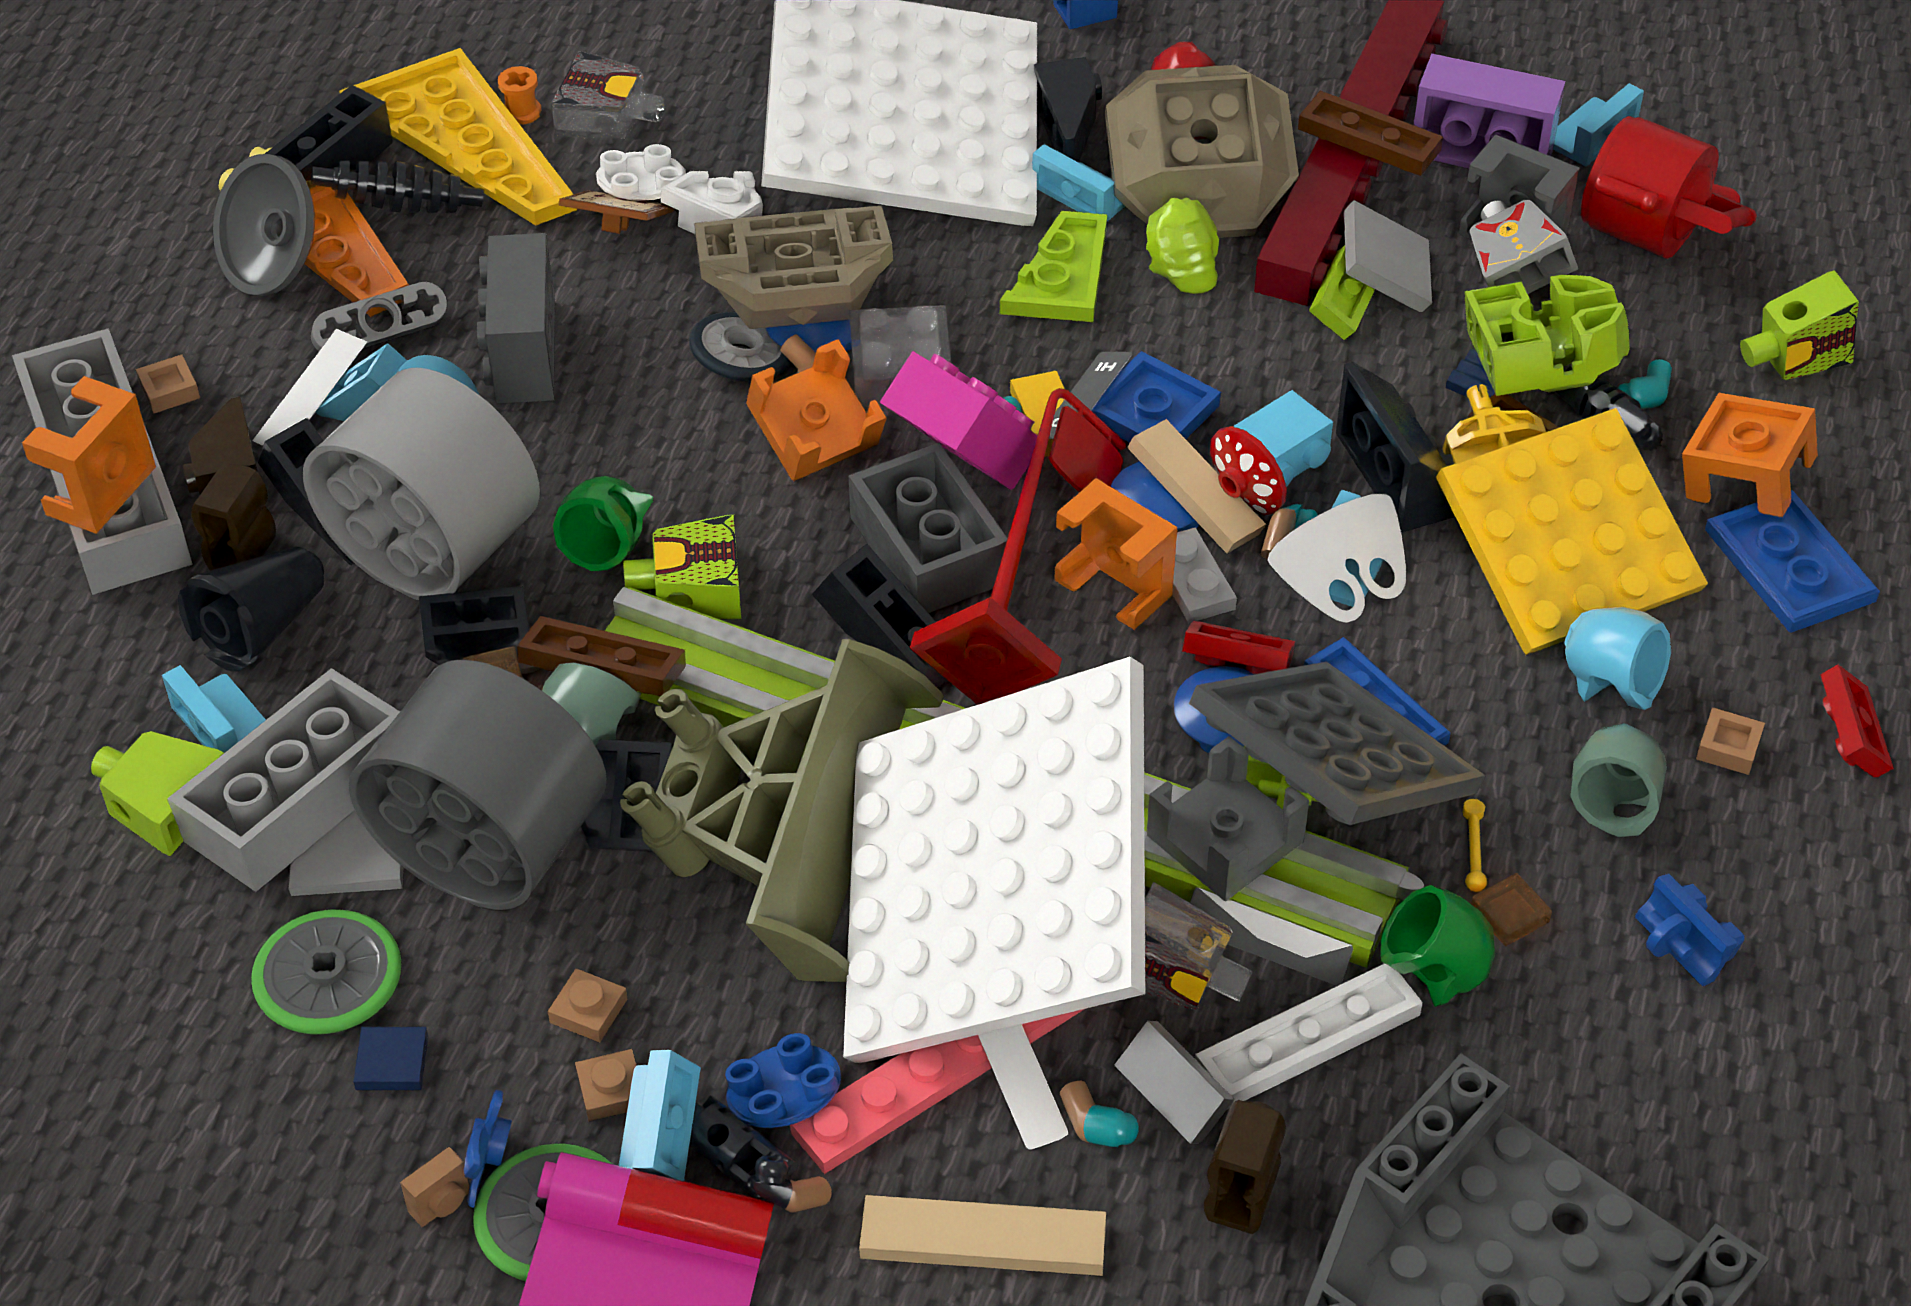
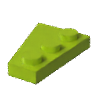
M1061 211L1038 244V252L1030 264H1024L1018 273V281L1011 291L1006 290L1000 299L999 314L1093 322L1107 230V214Z

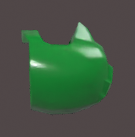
M609 476L585 480L564 497L558 508L553 523L557 547L572 563L590 571L608 570L620 564L631 553L638 542L642 532L643 517L653 502V496L645 492L636 491L627 482Z
M1428 885L1412 892L1394 909L1386 923L1381 938V962L1402 974L1410 972L1415 974L1427 985L1435 1007L1447 1004L1456 994L1469 992L1479 986L1489 977L1495 957L1493 926L1482 912L1464 898L1433 885Z

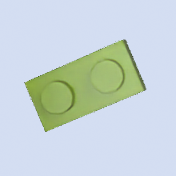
M1345 245L1337 251L1309 309L1314 316L1343 340L1356 332L1375 291L1374 288L1346 274Z

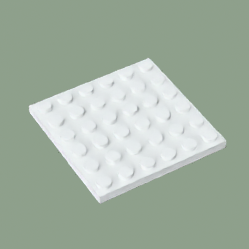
M775 0L761 186L1020 226H1033L1037 215V172L1032 169L1033 152L1037 150V78L1034 72V64H1037V22L901 0Z
M1127 657L859 742L855 767L847 959L850 964L846 983L844 1058L855 1063H864L1145 994L1144 671L1141 663L1132 657Z

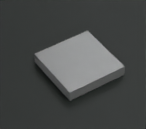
M1354 200L1344 210L1346 274L1414 310L1423 312L1432 304L1429 240Z
M354 810L291 863L289 891L291 896L403 889L404 867L395 861L375 841Z

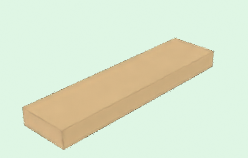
M865 1195L859 1247L860 1259L1103 1276L1106 1212Z

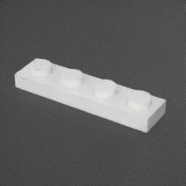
M1383 964L1197 1053L1195 1060L1234 1098V1101L1231 1103L1232 1105L1237 1100L1245 1101L1420 1016L1423 1002L1397 970Z

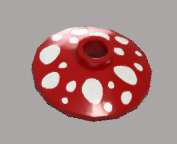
M1233 426L1219 429L1211 439L1210 456L1214 469L1219 474L1220 486L1229 496L1233 498L1240 496L1254 512L1262 515L1274 514L1285 504L1287 494L1283 473L1274 456L1260 440L1246 430Z

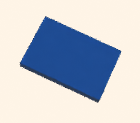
M1791 490V503L1783 517L1760 513L1758 511V503L1756 502L1707 519L1705 531L1790 633L1877 602L1880 593L1878 588L1793 490Z

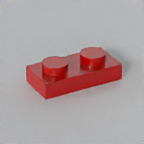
M1193 620L1185 632L1182 652L1195 654L1194 659L1203 664L1222 666L1225 665L1226 661L1244 664L1247 671L1253 674L1288 669L1292 661L1295 641Z
M1839 664L1820 674L1827 695L1823 698V704L1828 715L1836 724L1839 737L1835 739V743L1845 762L1850 766H1859L1872 777H1880L1894 769L1868 686Z

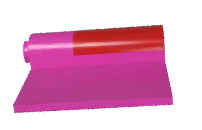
M564 1152L560 1153L557 1163L545 1162L537 1192V1197L547 1199L545 1217L519 1306H750L774 1203Z

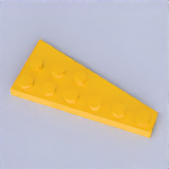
M461 48L354 85L386 102L391 135L452 174L459 176L460 179L471 186L484 189V194L535 226L577 210L576 208L559 206V198L573 195L572 191ZM347 88L339 90V93H342Z

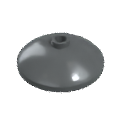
M257 154L241 162L229 175L221 189L213 222L214 247L223 274L235 288L251 295L266 296L275 294L293 281L308 258L314 238L315 209L307 182L292 162L277 155Z

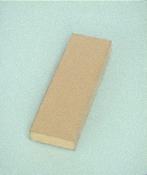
M1167 419L1132 438L1127 448L1226 554L1261 533L1266 525L1264 521L1240 496L1233 498L1222 489L1218 480L1219 474Z

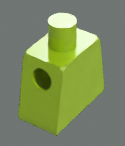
M150 731L143 733L125 753L110 746L102 747L92 761L91 771L93 775L101 778L99 786L108 813L159 851L171 856L181 845L183 838L167 798L223 755L224 752Z

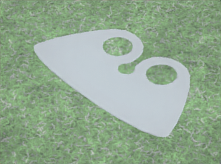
M1371 494L1356 498L1314 517L1279 541L1268 557V562L1272 568L1296 592L1323 613L1345 623L1356 620L1362 614L1365 606V598L1359 582L1346 569L1345 562L1347 559L1351 558L1358 563L1359 575L1364 584L1373 594L1380 598L1391 599L1397 597L1402 593L1406 583L1405 555L1399 521L1392 499L1385 494ZM1373 559H1384L1392 567L1395 580L1390 588L1380 587L1372 579L1369 566ZM1334 580L1344 581L1352 589L1355 603L1350 610H1341L1332 602L1329 595V587Z

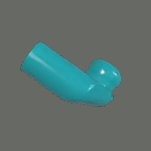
M1654 360L1649 363L1645 377L1633 378L1630 380V383L1620 384L1618 389L1639 401L1641 409L1658 407L1667 398L1672 367L1665 360Z

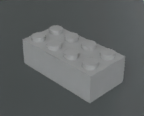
M331 668L167 798L183 841L257 892L355 810L349 794L350 775L400 711Z

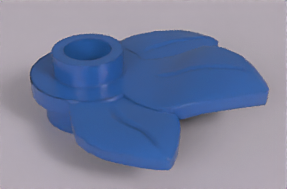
M495 1090L486 1119H475L464 1164V1176L471 1179L467 1196L469 1207L474 1208L485 1163L495 1166L501 1165L512 1123L510 1119L498 1117L503 1100V1091Z

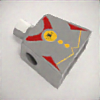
M1523 200L1509 208L1502 201L1490 202L1481 212L1482 221L1474 224L1469 230L1487 287L1522 282L1527 294L1549 284L1550 276L1567 275L1578 270L1566 234L1531 200Z

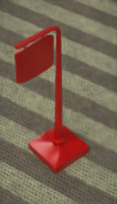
M1058 388L1052 391L1048 398L991 597L915 631L911 641L910 649L977 705L1020 692L1053 678L1059 673L1062 658L1007 611L1054 415L1060 398L1067 401L1074 409L1069 406L1061 408L1049 454L1050 463L1078 492H1081L1096 478L1111 487L1112 481L1121 472L1123 458L1115 447L1119 450H1124L1126 443L1073 393L1066 389Z

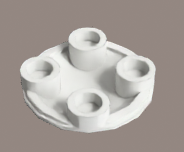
M659 144L647 146L644 152L624 153L618 150L606 151L600 156V168L596 172L597 184L606 193L617 198L633 201L660 199L661 190L664 186L686 174L684 167L678 161L671 158L670 148Z

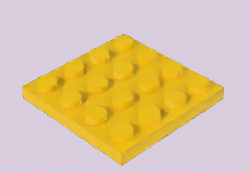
M1617 408L1444 467L1436 476L1521 649L1526 655L1565 641L1570 625L1581 613L1586 611L1626 607L1644 612L1699 592L1708 584Z

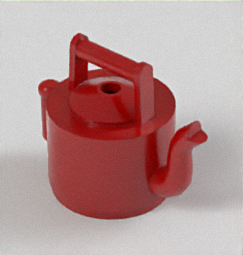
M1632 116L1623 118L1605 140L1590 171L1581 204V218L1592 229L1666 259L1675 255L1697 225L1725 234L1740 226H1751L1755 223L1757 215L1752 208L1740 204L1741 198L1736 190L1714 184L1719 160L1717 147L1644 118H1634Z

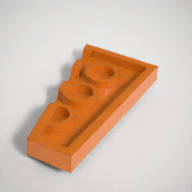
M315 186L309 189L315 209V231L311 250L305 262L307 267L353 303L409 286L348 192L344 200L336 198L335 190H332L331 187ZM396 300V301H395L396 304H399V303L402 302V300ZM373 307L366 314L372 317L387 309Z

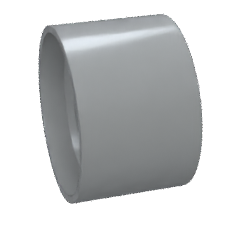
M408 368L392 376L308 455L303 467V482L311 507L323 528L337 546L372 578L416 600H419V596L453 594L530 517L538 505L540 495L539 480L533 461L523 442L503 416L468 386L448 375L425 368Z

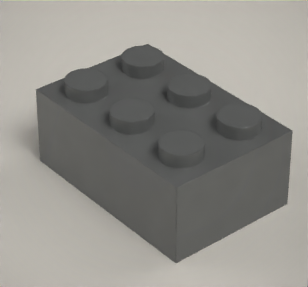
M546 233L488 236V256L479 257L481 284L487 285V288L478 289L480 317H486V321L477 322L479 351H486L489 356L483 357L485 386L494 387L496 403L554 400L555 295Z
M940 443L848 476L850 518L872 550L928 613L993 589L1008 538Z

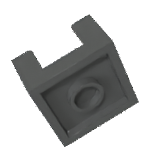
M1495 135L1469 166L1467 181L1474 183L1482 176L1478 199L1461 219L1459 234L1472 239L1469 230L1474 224L1482 221L1481 212L1490 202L1502 201L1509 208L1523 200H1531L1567 236L1579 167Z
M1230 736L1210 750L1207 778L1174 803L1171 802L1173 785L1169 781L1149 794L1147 836L1225 902L1304 842L1309 800L1291 786L1285 789L1283 809H1281L1248 782L1246 775L1249 754L1244 747Z

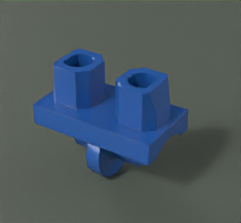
M1670 874L1659 876L1654 883L1652 895L1635 915V918L1651 933L1646 942V948L1656 957H1662L1670 953L1702 986L1708 985L1715 981L1725 963L1734 958L1744 942V934L1732 922L1718 923L1706 911L1708 907L1706 896L1694 884L1681 886Z

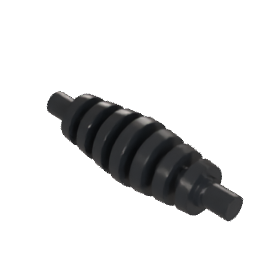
M339 160L338 167L333 169L312 167L311 185L331 187L332 190H335V197L344 200L347 196V190H353V201L359 204H364L366 192L372 193V207L379 209L383 208L385 195H390L389 208L391 212H401L404 197H408L409 213H419L422 199L427 200V213H437L440 202H445L446 213H456L458 206L461 207V205L482 207L484 189L465 187L463 184H460V177L450 174L447 184H443L442 172L432 169L428 182L424 181V167L413 165L410 179H406L405 162L395 161L392 177L387 176V161H376L374 174H368V161H358L355 172L350 171V162Z

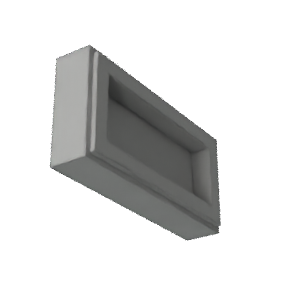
M1147 1021L1115 1063L1117 1069L1190 1144L1202 1142L1234 1101V1098L1158 1021Z

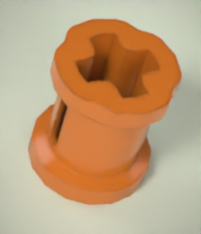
M523 66L508 68L498 76V88L504 93V105L517 122L522 125L537 120L542 110L541 104L535 97V89L538 86L537 74L534 70Z

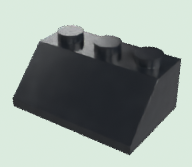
M1355 362L1344 364L1336 435L1375 494L1388 495L1392 499L1401 533L1454 518L1455 515L1436 479L1439 471L1447 467V464L1439 454L1435 439L1431 435H1427L1418 423L1412 405L1409 402H1404L1395 387Z

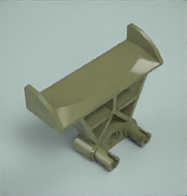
M842 639L826 686L727 727H723L713 715L700 713L688 699L687 694L681 689L669 690L658 699L657 702L662 706H655V712L676 734V740L658 789L655 793L654 789L647 782L643 781L630 785L622 794L627 799L620 800L621 808L642 827L644 843L676 876H692L701 871L708 861L711 860L757 885L758 888L746 925L796 979L802 981L847 982L850 962L829 945L851 881L855 767L859 742L899 730L906 709L938 708L942 704L944 695L925 675L903 660L878 648L851 639ZM743 770L751 781L747 784L743 783L736 788L739 776Z

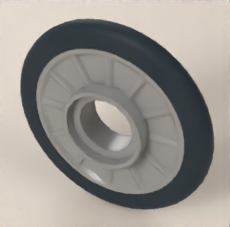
M736 312L717 313L703 318L693 327L689 336L690 349L697 361L711 372L725 378L751 382L752 375L770 367L775 369L774 377L783 373L791 363L780 351L781 346L770 338L765 328L749 329ZM732 344H744L749 346L750 349L738 348Z

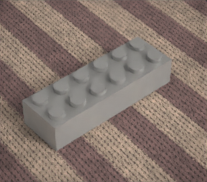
M109 328L12 355L36 428L43 427L73 438L100 409L98 405L72 396L71 389L83 376L132 393ZM149 436L148 440L156 468L102 529L95 534L68 524L92 595L193 565L179 516ZM50 469L58 495L70 499L63 474Z

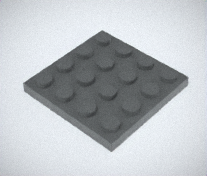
M1327 661L1196 685L1189 702L1192 707L1206 716V722L1211 727L1230 734L1245 746L1251 757L1270 764L1285 776V781L1292 788L1311 795L1326 807V812L1332 818L1345 824L1352 825L1477 794L1485 778V775Z

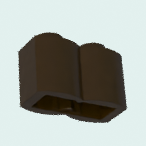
M223 462L192 506V521L196 530L204 539L201 544V553L210 571L263 556L276 536L275 521L270 511L265 507L268 499L266 485L259 473L248 466H238Z
M1237 1100L1230 1106L1207 1171L1210 1187L1204 1201V1213L1208 1221L1250 1234H1254L1260 1228L1281 1166L1279 1150L1286 1132V1124L1282 1114L1269 1105L1257 1101L1245 1102Z

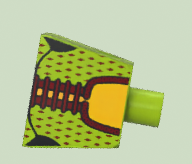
M1833 270L1768 302L1763 308L1762 333L1740 342L1741 353L1748 366L1754 367L1770 361L1784 380L1853 363L1859 301L1836 271Z
M724 515L659 528L652 534L654 558L623 560L625 588L631 587L637 590L656 589V597L714 618L741 619L734 515Z

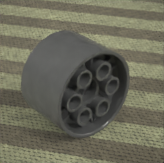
M454 660L443 663L433 670L355 767L349 778V794L353 807L367 831L395 861L424 883L475 906L493 910H505L518 907L529 898L604 795L607 778L603 761L593 741L580 724L554 699L523 678L499 667L477 661Z

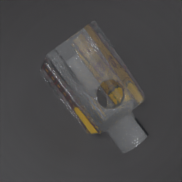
M579 51L551 102L555 135L559 137L626 140L637 119L659 123L664 112L663 96L645 93L643 71L639 67Z
M1154 882L1145 898V993L1192 1011H1197L1208 988L1239 1002L1253 971L1223 957L1233 933L1230 927Z

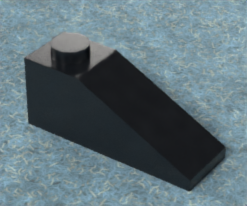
M1086 57L1034 64V72L1037 78V109L1053 149L1079 163L1096 119V100L1102 99L1100 76L1098 73H1092Z
M351 85L265 154L277 155L289 160L299 169L306 181L311 180L313 166L333 169L338 167L339 160L349 161L350 171L355 170L358 161H368L369 163L393 143L386 102Z
M305 418L266 440L258 464L284 501L351 566L354 562L337 546L323 528L311 507L303 482L305 460L324 441L309 419Z
M865 544L833 570L812 593L813 597L841 629L857 642L878 648L903 660L925 675L937 688L947 681L945 677L910 649L914 632L936 621L868 544Z

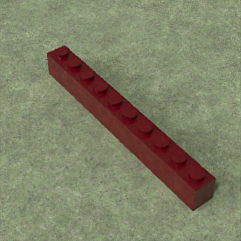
M1388 0L1339 98L1405 122L1411 102L1409 96L1417 97L1419 85L1423 77L1422 70L1426 69L1431 54H1435L1436 45L1441 46L1446 35L1448 20L1442 19L1444 1ZM1318 138L1257 258L1254 292L1308 306L1315 290H1319L1330 267L1329 261H1333L1337 251L1343 247L1344 235L1342 234L1345 232L1344 210L1354 200L1365 205L1371 187L1370 176H1379L1383 165L1382 161Z

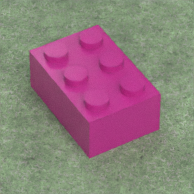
M912 351L880 403L934 442L940 443L942 447L1008 489L1012 490L1015 488L1031 460L1037 435L1030 429L1035 422L1016 410L1014 405L997 395L998 393L974 377L969 378L959 371L960 369L941 356L934 353L929 361Z

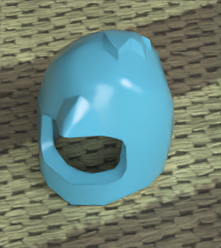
M1626 607L1593 609L1581 613L1570 625L1564 641L1566 660L1569 669L1576 676L1578 693L1584 702L1602 689L1614 685L1628 706L1642 710L1652 706V701L1663 684L1671 656L1670 633L1661 621L1643 611Z

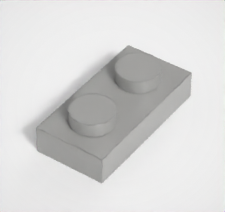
M1196 527L1177 532L1172 595L1188 623L1193 622V620L1198 621L1236 610L1237 602L1236 595Z

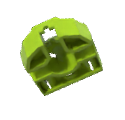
M1550 276L1551 300L1541 302L1542 310L1539 311L1533 310L1532 303L1530 304V298L1522 282L1465 291L1467 331L1496 396L1535 389L1554 392L1588 386L1594 383L1598 375L1618 366L1622 358L1629 353V329L1625 308L1621 302L1618 303L1613 286L1591 276ZM1513 332L1514 341L1502 342L1501 334ZM1572 362V370L1564 372L1563 367Z

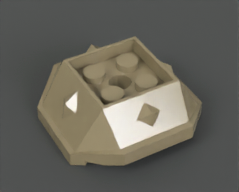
M1236 65L1145 70L1106 105L1105 119L1112 179L1114 181V196L1146 224H1148L1149 216L1165 205L1171 198L1183 199L1187 197L1190 200H1198L1204 206L1214 221L1218 238L1254 236L1265 224L1267 218L1290 193L1299 177L1288 93ZM1199 136L1205 137L1209 139L1211 143L1202 144L1195 141L1193 138Z
M882 206L829 209L694 223L701 279L719 290L749 329L855 319L876 278L893 261L892 241Z

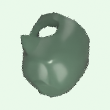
M578 663L559 664L545 681L542 689L544 693L560 704L580 724L595 746L600 739L616 740V729L622 715L634 713L641 698L640 692L635 691L621 679L593 666Z
M1626 723L1602 727L1590 737L1574 760L1570 793L1576 810L1588 823L1609 834L1626 837L1640 835L1654 821L1660 807L1667 770L1665 755L1659 743L1651 735ZM1618 804L1646 806L1644 811L1629 818L1615 816L1613 813L1614 807Z

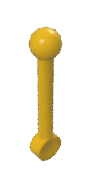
M1478 799L1466 800L1462 811L1463 816L1469 820L1470 873L1466 876L1465 884L1473 892H1480L1487 886L1486 875L1481 872L1479 822L1484 816L1485 805Z

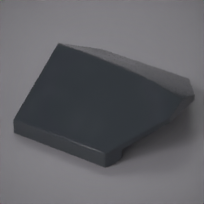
M523 586L419 596L425 657L432 662L441 665L454 660H470L507 670L518 659L517 645L529 631Z
M601 739L598 741L595 747L603 761L607 780L604 795L581 825L590 848L653 852L643 841L642 827L621 808L620 800L627 799L622 794L630 785L641 781L647 782L656 793L674 744Z

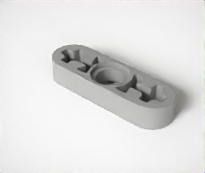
M419 282L325 311L313 323L311 330L312 343L320 351L329 339H322L321 334L326 330V323L333 322L336 328L350 326L352 319L349 315L354 313L357 315L356 323L358 330L364 337L361 339L367 341L363 348L432 327L440 322L446 311V296L437 285L430 282ZM418 294H423L424 298L428 301L435 300L436 305L432 307L431 316L425 317L422 310H416L407 313L406 320L409 324L402 325V315L400 308L395 303L396 300H402V309L415 305ZM373 307H383L392 315L393 324L386 331H374L365 321L366 312ZM356 329L345 332L356 337Z

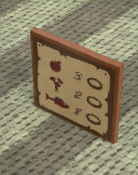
M592 190L559 198V206L603 213L602 231L620 234L621 230L627 231L630 218L647 221L671 213L675 209L657 201L627 200L617 198L609 193Z

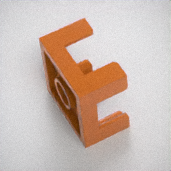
M839 339L817 349L811 368L776 383H773L776 372L773 367L752 375L746 404L793 481L876 446L881 438L887 417L876 400L870 401L866 413L845 378L850 358Z
M83 376L71 389L72 396L98 405L100 409L73 438L43 427H37L27 436L22 445L30 462L62 473L70 499L63 496H55L53 498L44 495L41 503L45 515L97 534L156 468L136 394Z
M1718 393L1682 453L1686 498L1702 503L1710 501L1709 474L1756 482L1758 511L1762 514L1783 517L1791 503V467L1798 457L1802 458L1803 467L1811 468L1818 455L1815 408Z
M1096 478L1057 512L1056 528L1063 531L1068 526L1075 528L1082 523L1081 543L1056 564L1055 581L1071 591H1077L1099 570L1103 571L1138 593L1116 615L1117 620L1135 630L1173 594L1177 526Z

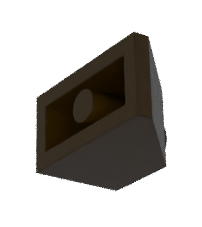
M241 397L231 398L188 442L192 463L183 464V470L189 493L199 492L201 495L223 462L238 466H248L258 472Z

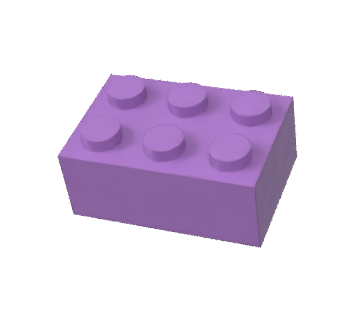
M1431 54L1419 85L1414 126L1443 136L1441 151L1433 160L1437 162L1469 168L1473 160L1495 135L1551 156L1566 81Z

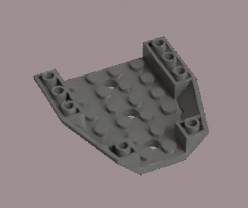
M1460 1054L1356 1168L1304 1305L1484 1306L1483 1300L1486 1297L1502 1295L1510 1299L1515 1306H1735L1768 1264L1769 1258L1716 1223L1702 1241L1698 1243L1506 1114L1504 1109L1510 1086L1463 1054ZM1560 1214H1570L1577 1217L1583 1223L1585 1230L1579 1234H1565L1555 1227L1552 1219Z

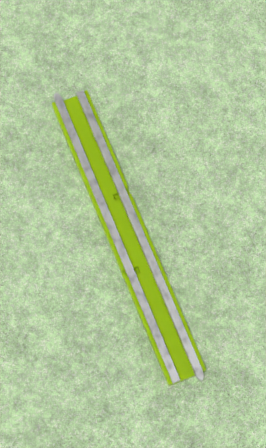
M623 587L613 600L616 616L605 630L684 649L686 667L670 690L681 689L684 691L700 713L713 715L723 727L826 686L835 663L834 660L631 587ZM641 693L640 699L662 706L657 702L660 696ZM943 700L938 708L906 709L900 729L966 708ZM1144 772L1145 886L1160 891L1156 886L1158 885L1187 902L1191 901L1196 888L1214 893L1147 836L1149 794L1167 782V780ZM1170 782L1173 785L1171 802L1174 803L1191 789ZM1305 830L1304 842L1232 896L1230 900L1350 944L1353 947L1349 962L1367 968L1382 938L1386 923L1396 908L1399 899L1405 900L1412 892L1423 888L1424 884L1420 878L1408 872L1409 867Z

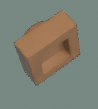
M182 354L135 369L139 384L153 413L200 399L197 384Z
M1712 707L1696 759L1749 775L1765 723Z
M575 969L548 1010L549 1021L554 1025L601 1042L627 1001L626 988L582 970Z
M632 1049L575 1062L588 1121L627 1112L633 1071L636 1067Z
M450 1147L400 1182L408 1213L421 1227H424L436 1217H446L453 1213L461 1205L470 1188L468 1178L464 1176V1162Z

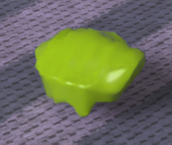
M1187 197L1183 199L1171 198L1165 205L1149 216L1146 228L1148 241L1146 250L1149 251L1152 259L1149 269L1153 273L1168 279L1181 292L1192 294L1205 293L1213 289L1218 280V273L1215 270V257L1218 254L1219 246L1217 228L1207 210L1198 200H1190Z

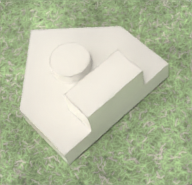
M690 171L664 186L661 190V203L679 210L678 227L694 234V223L762 216L763 203L760 195L756 193L754 188L755 180L750 171H734L733 178H708V171Z

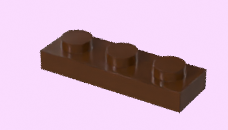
M1321 90L1301 112L1298 121V130L1419 176L1425 172L1442 148L1443 136Z
M543 616L538 618L517 645L519 663L543 668L547 671H554L559 664L565 663L593 666L621 679L635 691L660 697L670 690L686 667L684 649Z

